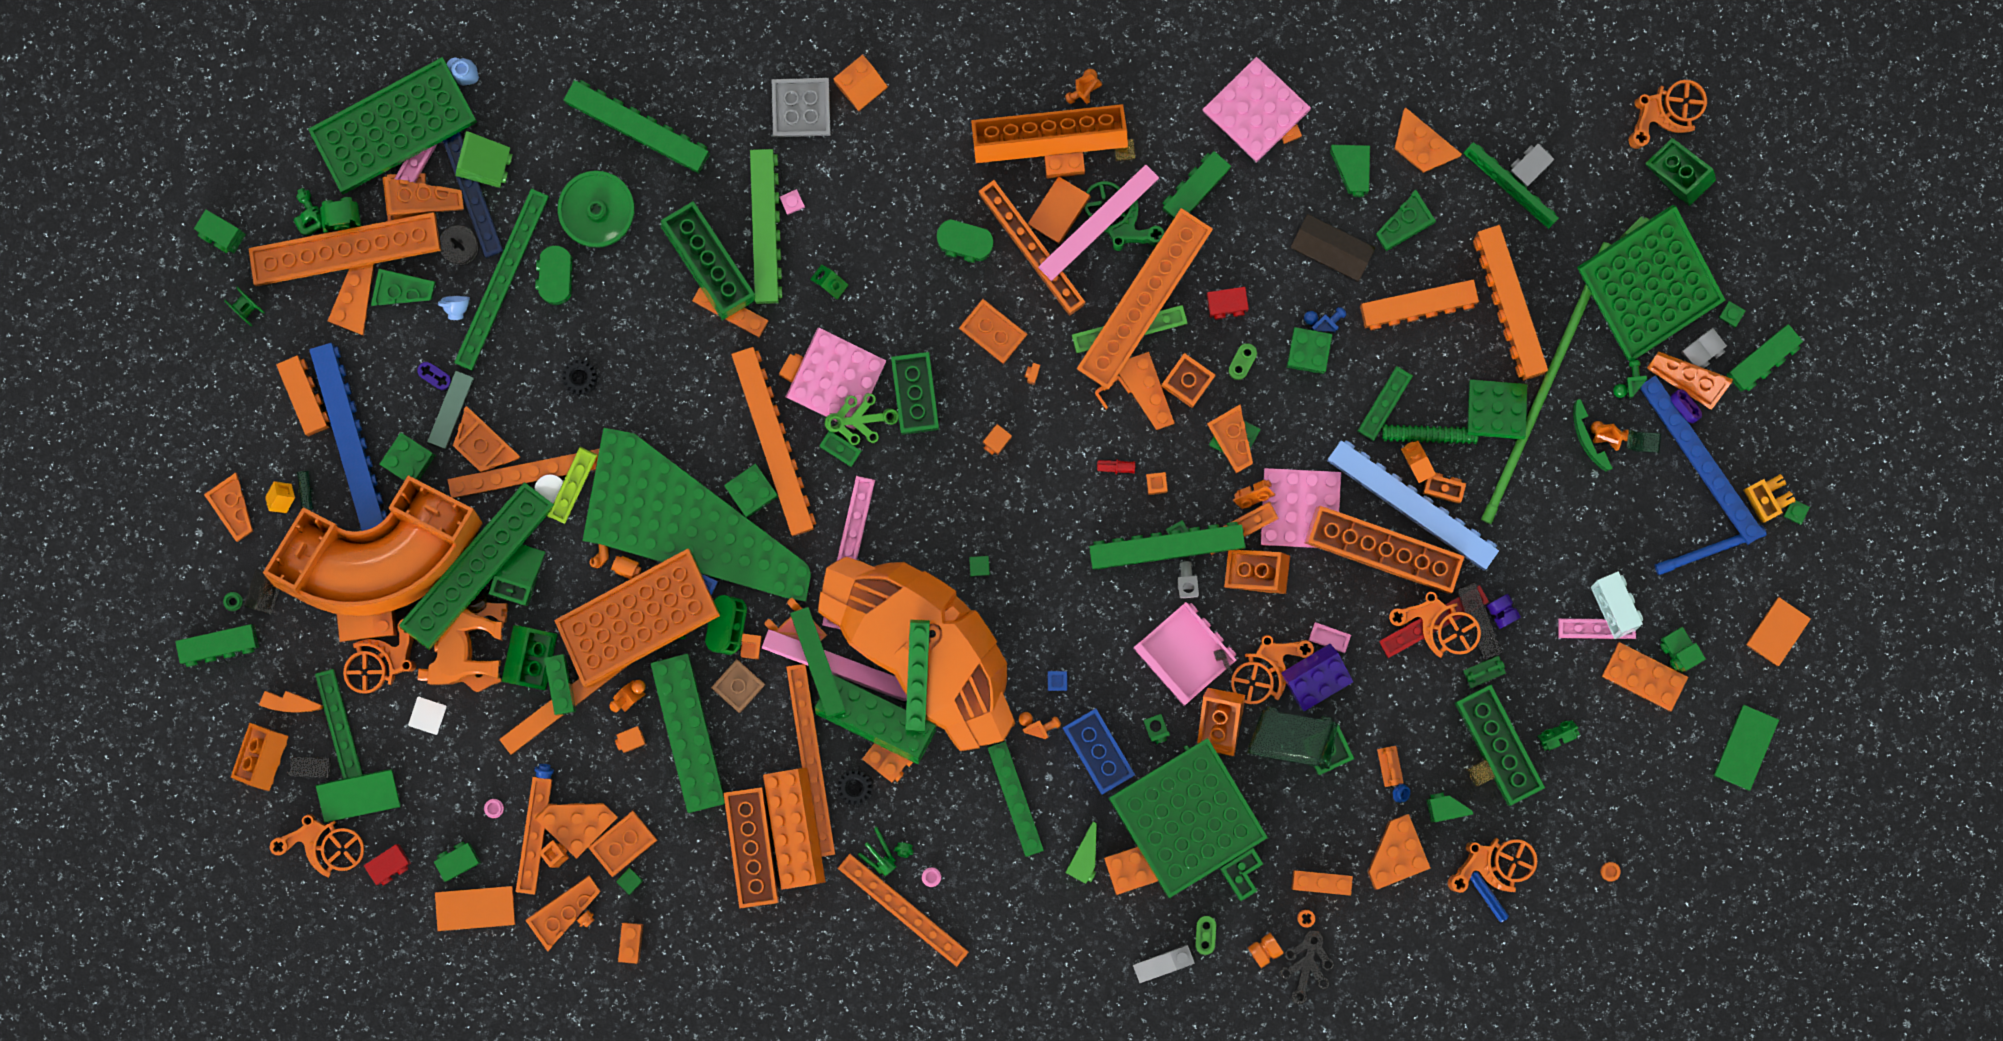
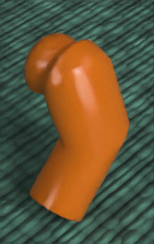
M598 544L599 553L589 561L591 567L600 568L608 561V546Z

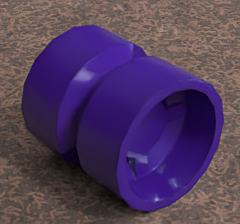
M1509 594L1486 605L1490 614L1495 615L1494 621L1499 629L1521 618L1518 610L1512 607L1513 601Z

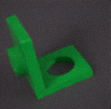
M823 265L818 268L810 279L837 300L848 287V284ZM825 271L823 277L818 279L819 274Z
M1162 714L1143 720L1151 742L1155 741L1158 744L1167 741L1166 736H1169L1170 733L1167 731ZM1154 720L1161 723V729L1157 732L1150 729V723Z

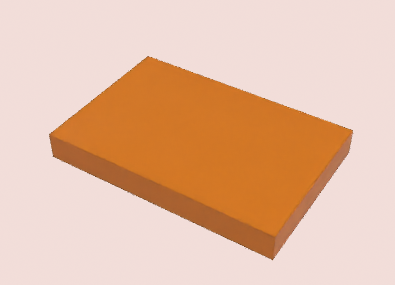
M1058 176L1028 222V225L1060 244L1091 196Z
M984 299L979 302L959 327L963 333L1002 364L1008 360L1027 336V333Z
M1778 597L1746 645L1776 666H1779L1811 619Z
M633 810L588 848L608 873L614 877L653 845L657 839Z

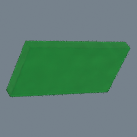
M1742 705L1713 776L1750 791L1779 719Z
M392 769L316 784L324 823L401 806Z

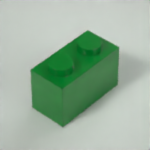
M463 841L454 846V851L450 853L445 851L437 855L438 859L434 861V864L444 882H448L481 863L471 843L465 844Z

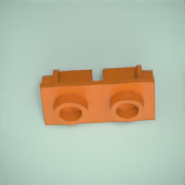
M1264 479L1253 484L1254 491H1252L1250 486L1238 490L1234 494L1235 499L1233 501L1241 509H1244L1261 501L1268 500L1276 495L1270 489L1272 487L1270 480L1266 481Z
M1396 746L1377 749L1384 786L1404 784Z

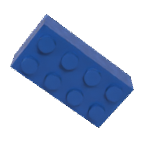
M1096 708L1062 728L1101 795L1135 776Z

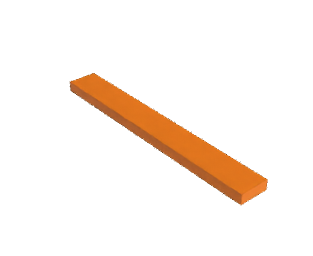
M629 665L586 688L582 685L580 678L571 684L575 706ZM550 700L499 740L510 755H512L563 715L557 716L554 714L553 703Z
M849 854L838 867L842 873L956 967L969 953V951L853 855Z

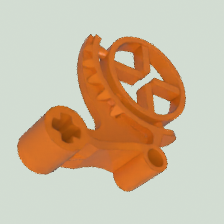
M1680 80L1671 85L1667 91L1663 90L1664 86L1661 85L1657 95L1648 96L1643 94L1638 97L1634 104L1640 109V115L1634 133L1628 139L1630 146L1634 149H1640L1648 144L1650 140L1649 124L1651 122H1655L1662 128L1675 133L1694 131L1695 126H1692V121L1699 118L1707 106V96L1704 89L1692 80ZM1684 84L1683 98L1669 97L1675 86ZM1691 85L1699 91L1702 100L1690 99L1688 104L1702 105L1701 110L1695 117L1687 118L1688 104L1685 103L1682 106V117H1679L1672 111L1669 102H1683L1684 99L1689 97V87ZM1662 94L1665 95L1664 105L1668 112L1667 114H1665L1662 107ZM1669 117L1679 122H1687V126L1678 125L1670 120Z
M1434 592L1426 594V602L1404 609H1394L1389 615L1390 622L1396 626H1403L1412 619L1421 617L1423 620L1424 638L1430 649L1440 658L1446 650L1453 654L1469 653L1475 649L1481 638L1479 623L1473 616L1464 612H1456L1455 607L1458 606L1457 603L1446 606L1438 599L1437 594ZM1433 594L1435 600L1429 601V596ZM1450 609L1451 614L1447 615L1440 625H1435L1438 617ZM1397 612L1403 614L1402 622L1400 623L1399 621H1394ZM1464 615L1473 620L1474 623L1462 629L1463 633L1475 626L1477 627V640L1471 648L1464 636H1460L1467 649L1465 651H1454L1445 645L1455 639L1457 634L1442 640V627L1448 619L1456 631L1459 630L1452 616ZM1433 629L1438 630V638L1443 646L1440 650L1434 642Z
M403 619L397 626L399 631V645L397 647L374 639L353 643L357 653L349 657L343 671L345 682L353 691L364 694L375 692L383 685L385 680L388 681L389 685H392L396 674L405 671L413 672L416 669V663L410 660V651L414 638L399 627ZM370 646L381 653L377 655L373 652L362 651L361 647ZM360 655H362L363 669H368V655L375 657L382 670L367 671L368 674H382L379 683L370 690H368L367 675L362 676V690L354 687L349 680L348 675L363 674V671L360 670L348 671L351 662ZM384 656L389 664V676H387L386 665L382 659Z
M1270 635L1262 636L1261 645L1257 652L1245 654V657H1249V662L1241 664L1234 671L1231 678L1233 692L1237 693L1234 681L1245 684L1250 683L1247 679L1235 677L1241 668L1254 665L1251 679L1255 680L1257 668L1260 666L1269 674L1270 684L1255 682V685L1269 688V691L1263 698L1251 701L1253 686L1251 685L1247 700L1244 703L1258 704L1266 700L1270 695L1279 700L1286 686V682L1281 672L1286 670L1283 662L1284 655L1290 654L1307 658L1314 652L1313 644L1308 640L1274 643ZM1267 637L1271 640L1269 644L1264 643V639ZM1304 644H1307V647L1310 648V651H1306V654H1302L1303 652L1300 649V646H1304ZM1253 657L1262 658L1273 667L1268 669L1265 665L1254 662ZM1274 671L1277 672L1279 681L1277 692L1273 691L1274 681L1271 673Z
M307 814L302 818L303 826L272 840L270 851L274 855H282L295 843L302 842L311 865L319 873L329 878L332 869L346 871L358 865L364 855V843L360 835L348 828L335 829L333 826L336 823L335 821L324 825L317 821L314 815ZM306 817L311 818V823L306 822ZM329 827L331 832L326 835L322 845L317 846L320 835ZM345 831L354 835L344 845V848H348L357 839L360 843L361 853L357 861L348 851L344 852V855L353 864L349 867H337L331 863L341 854L340 850L329 859L325 855V843L328 838L338 848L342 846L332 835L336 832ZM276 841L278 843L282 842L284 844L282 846L283 851L281 849L277 850L275 848L277 846V844L275 843ZM316 850L321 851L322 858L328 865L327 869L319 862Z
M1495 838L1489 846L1469 842L1466 845V851L1470 854L1457 873L1449 877L1448 887L1452 891L1459 893L1466 891L1472 873L1479 871L1482 877L1493 887L1502 891L1515 892V882L1527 880L1535 872L1537 867L1536 852L1530 844L1518 839L1508 840L1500 845L1498 844L1499 839ZM1517 842L1520 845L1515 857L1520 858L1526 846L1532 854L1533 864L1531 866L1523 861H1518L1519 865L1530 869V871L1522 878L1511 879L1516 864L1512 863L1507 875H1504L1499 867L1498 859L1501 856L1513 861V857L1501 851L1508 844ZM1494 847H1496L1497 850L1494 856L1495 866L1491 868V855ZM1497 871L1502 878L1510 881V885L1507 886L1501 883L1493 872ZM1456 880L1462 883L1460 887L1454 884Z

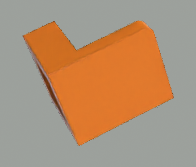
M1165 472L1146 474L1148 495L1168 492Z
M743 634L740 656L742 658L759 660L762 636Z

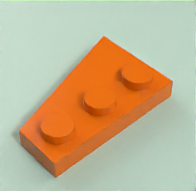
M1241 405L1207 423L1235 473L1253 464Z
M234 473L204 494L236 542H239L253 532L237 473Z

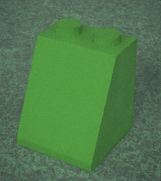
M466 131L455 176L500 188L501 182H506L508 172H505L506 164L510 165L513 155L509 153L510 147Z

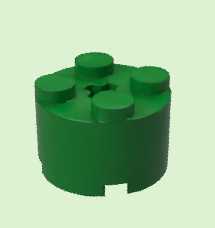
M351 197L341 198V201L336 202L332 200L322 202L320 213L324 233H329V230L335 232L361 226L359 205L357 202L352 201Z

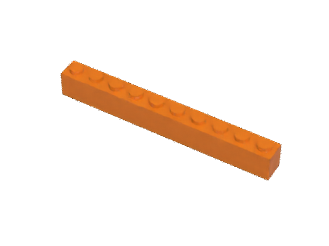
M754 347L733 353L731 355L791 535L793 537L814 530L813 525L816 524L813 513L809 514L807 507L810 506L807 495L803 496L801 489L804 488L801 477L797 478L795 470H798L795 459L791 460L789 452H792L789 441L785 442L783 434H786L783 422H778L777 416L780 413L777 404H772L771 398L774 395L771 386L767 387L765 380L768 377L765 368L761 369L759 362L762 359L759 350L755 351Z

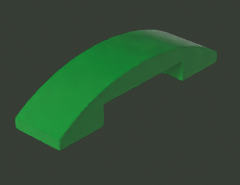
M1581 399L1574 402L1573 407L1574 426L1578 439L1590 459L1607 472L1613 468L1605 451L1597 454L1582 422L1583 419L1588 417V414Z

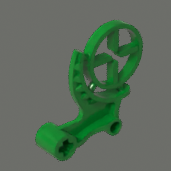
M1102 181L1093 184L1086 193L1090 194L1092 190L1100 187L1101 198L1104 201L1106 199L1104 186L1112 187L1117 191L1121 188L1112 182ZM1137 200L1130 206L1128 214L1123 213L1120 216L1124 218L1122 221L1109 226L1104 231L1109 234L1113 241V248L1116 251H1121L1126 243H1149L1151 246L1156 247L1165 233L1159 226H1153L1145 230L1135 229L1134 225L1138 216ZM1101 201L1085 205L1084 209L1089 218L1092 214L1088 208L1101 206ZM1158 233L1159 239L1155 240L1153 234Z

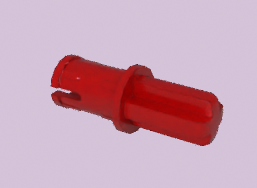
M1118 459L1116 461L1098 460L1097 471L1115 472V474L1117 472L1135 474V461H1118Z

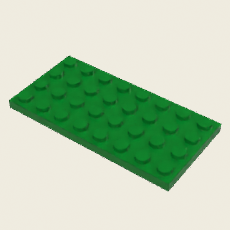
M441 57L312 126L308 130L343 195L472 126L477 121L445 60Z

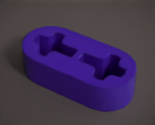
M423 362L418 366L417 372L422 379L440 390H447L452 380L448 374L429 362ZM430 366L429 370L434 373L433 376L429 374L424 376L423 367L428 368ZM437 376L442 379L446 377L445 381L447 384L439 386L440 382L435 378Z
M1679 389L1671 395L1673 405L1687 422L1693 424L1701 419L1702 412L1686 391Z

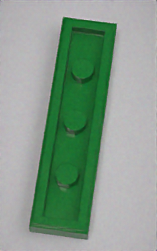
M1398 366L1395 367L1359 427L1358 433L1372 441L1375 440L1413 375Z

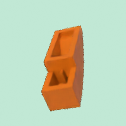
M264 691L259 706L268 709L295 713L323 710L324 708L319 703L289 691H285L283 697Z

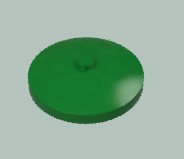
M589 171L574 177L567 183L559 197L558 217L564 231L574 241L587 247L599 248L614 244L628 232L634 219L635 206L630 190L622 180L607 172Z

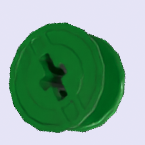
M236 286L237 290L242 294L233 305L226 299L224 301L245 322L253 326L247 317L256 308L263 314L265 312Z

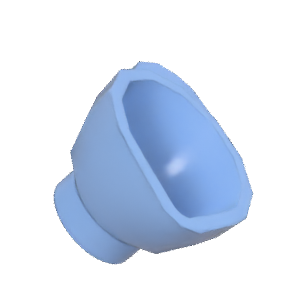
M451 58L447 62V66L457 84L466 86L475 84L478 81L477 67L471 60Z
M444 297L438 302V306L443 307L444 311L448 314V319L460 320L464 318L463 313L467 310L470 297Z

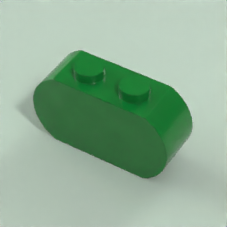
M952 219L943 222L938 228V245L942 251L946 252L945 255L956 258L958 255L964 257V260L967 262L975 263V260L983 261L988 258L993 250V237L987 229Z
M560 246L547 247L541 252L540 260L536 261V270L539 271V279H536L535 284L536 290H539L540 296L552 305H561L571 297L573 258L565 248Z
M721 595L714 600L720 616L708 623L705 642L708 649L712 652L732 655L741 646L747 606L740 598Z

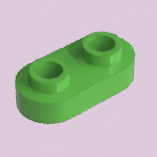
M1243 344L1239 347L1229 366L1231 378L1242 380L1246 377L1257 356L1256 348L1252 344ZM1249 350L1251 355L1245 356L1244 351ZM1238 366L1241 367L1242 372L1237 373L1235 371V368Z
M1203 916L1197 921L1195 946L1200 954L1208 955L1215 949L1216 922L1210 916ZM1204 922H1208L1210 924V927L1208 929L1203 928L1202 925ZM1204 941H1207L1209 944L1206 949L1201 946Z

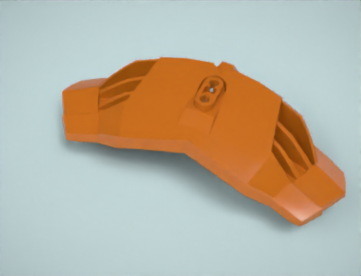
M844 556L826 568L822 592L820 591L818 612L840 627L849 645L878 666L893 673L906 695L910 619L930 620V631L934 630L936 635L933 638H929L927 721L944 729L959 751L978 749L980 746L1005 740L1011 728L1015 725L1011 710L1004 696L1007 684V662L986 623L976 610H970L956 596V590L926 571L922 572L905 562L885 563L873 567Z

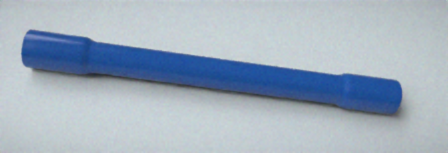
M1761 525L1760 527H1761V529L1763 530V532L1765 533V534L1762 535L1761 537H1764V536H1766L1767 534H1766V530H1765L1764 526ZM1739 534L1674 559L1654 565L1658 575H1661L1677 567L1745 543V540Z

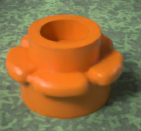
M589 910L583 913L577 919L580 924L579 926H589L594 921V913H591Z

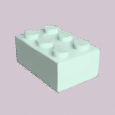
M1619 571L1597 580L1591 586L1614 639L1636 631L1643 621L1640 611H1636L1634 606L1635 600L1633 595L1628 593L1625 587L1627 586L1626 580L1623 575L1620 576Z

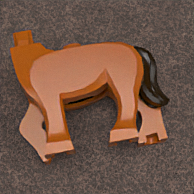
M484 595L473 600L435 643L434 651L437 652V658L429 665V669H418V680L428 681L427 684L450 685L464 682L476 692H481L489 686L502 682L499 674L501 661H472L473 649L469 632L477 629L485 630L492 634L495 639L502 641L503 635L501 633L504 622L507 623L508 604L488 603ZM486 616H493V617H495L497 620L502 621V622H495V621L489 620V619H487V618H485V617H486ZM476 674H481L483 676L479 678L476 676Z

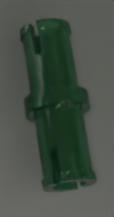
M309 471L296 472L299 485L297 493H300L301 510L303 507L308 510L314 509L311 495L313 488L310 487Z

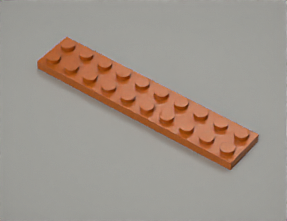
M1182 208L1179 210L1078 365V371L1109 390L1213 229Z
M432 212L249 248L253 285L261 286L441 251L436 214Z

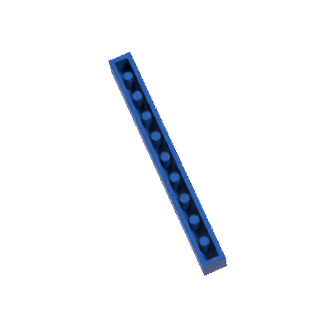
M328 343L309 350L362 531H365L380 524L388 515L386 511L382 510L381 504L384 502L381 493H378L376 485H378L377 477L375 474L372 475L370 467H373L371 457L366 455L365 449L368 448L366 440L361 438L360 431L362 426L360 420H356L355 412H357L354 401L350 400L349 394H352L350 385L345 383L344 376H346L344 365H340L339 362L341 357L340 350L333 343Z

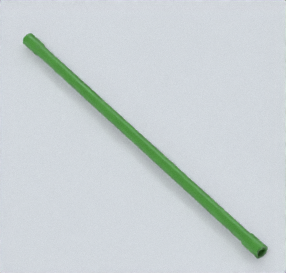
M1603 242L1598 253L1609 247L1611 244ZM1586 284L1526 418L1525 439H1517L1492 498L1483 513L1481 521L1492 524L1499 503L1591 297Z

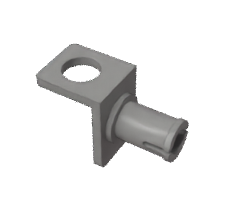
M1189 561L1180 563L1181 577H1178L1180 598L1199 596L1197 576L1192 575V563ZM1186 589H1194L1191 593L1184 592Z

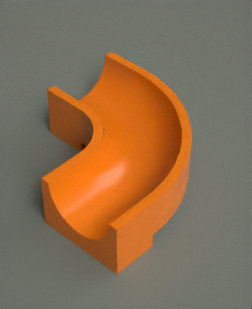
M407 476L389 506L390 514L380 524L365 531L352 532L340 529L335 523L303 507L263 571V574L274 587L318 609L351 616L381 614L407 606L425 596L470 545L483 523L473 508Z

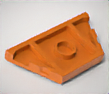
M1407 108L1403 110L1394 149L1420 171L1425 173L1462 155Z
M467 406L464 408V414L453 446L480 472L520 458Z

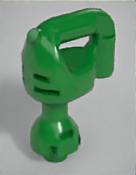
M301 188L297 190L296 198L300 203L304 204L306 210L300 216L295 217L294 222L299 232L307 236L321 229L322 220L319 207L313 206L310 201V191ZM315 219L316 223L305 228L307 223Z

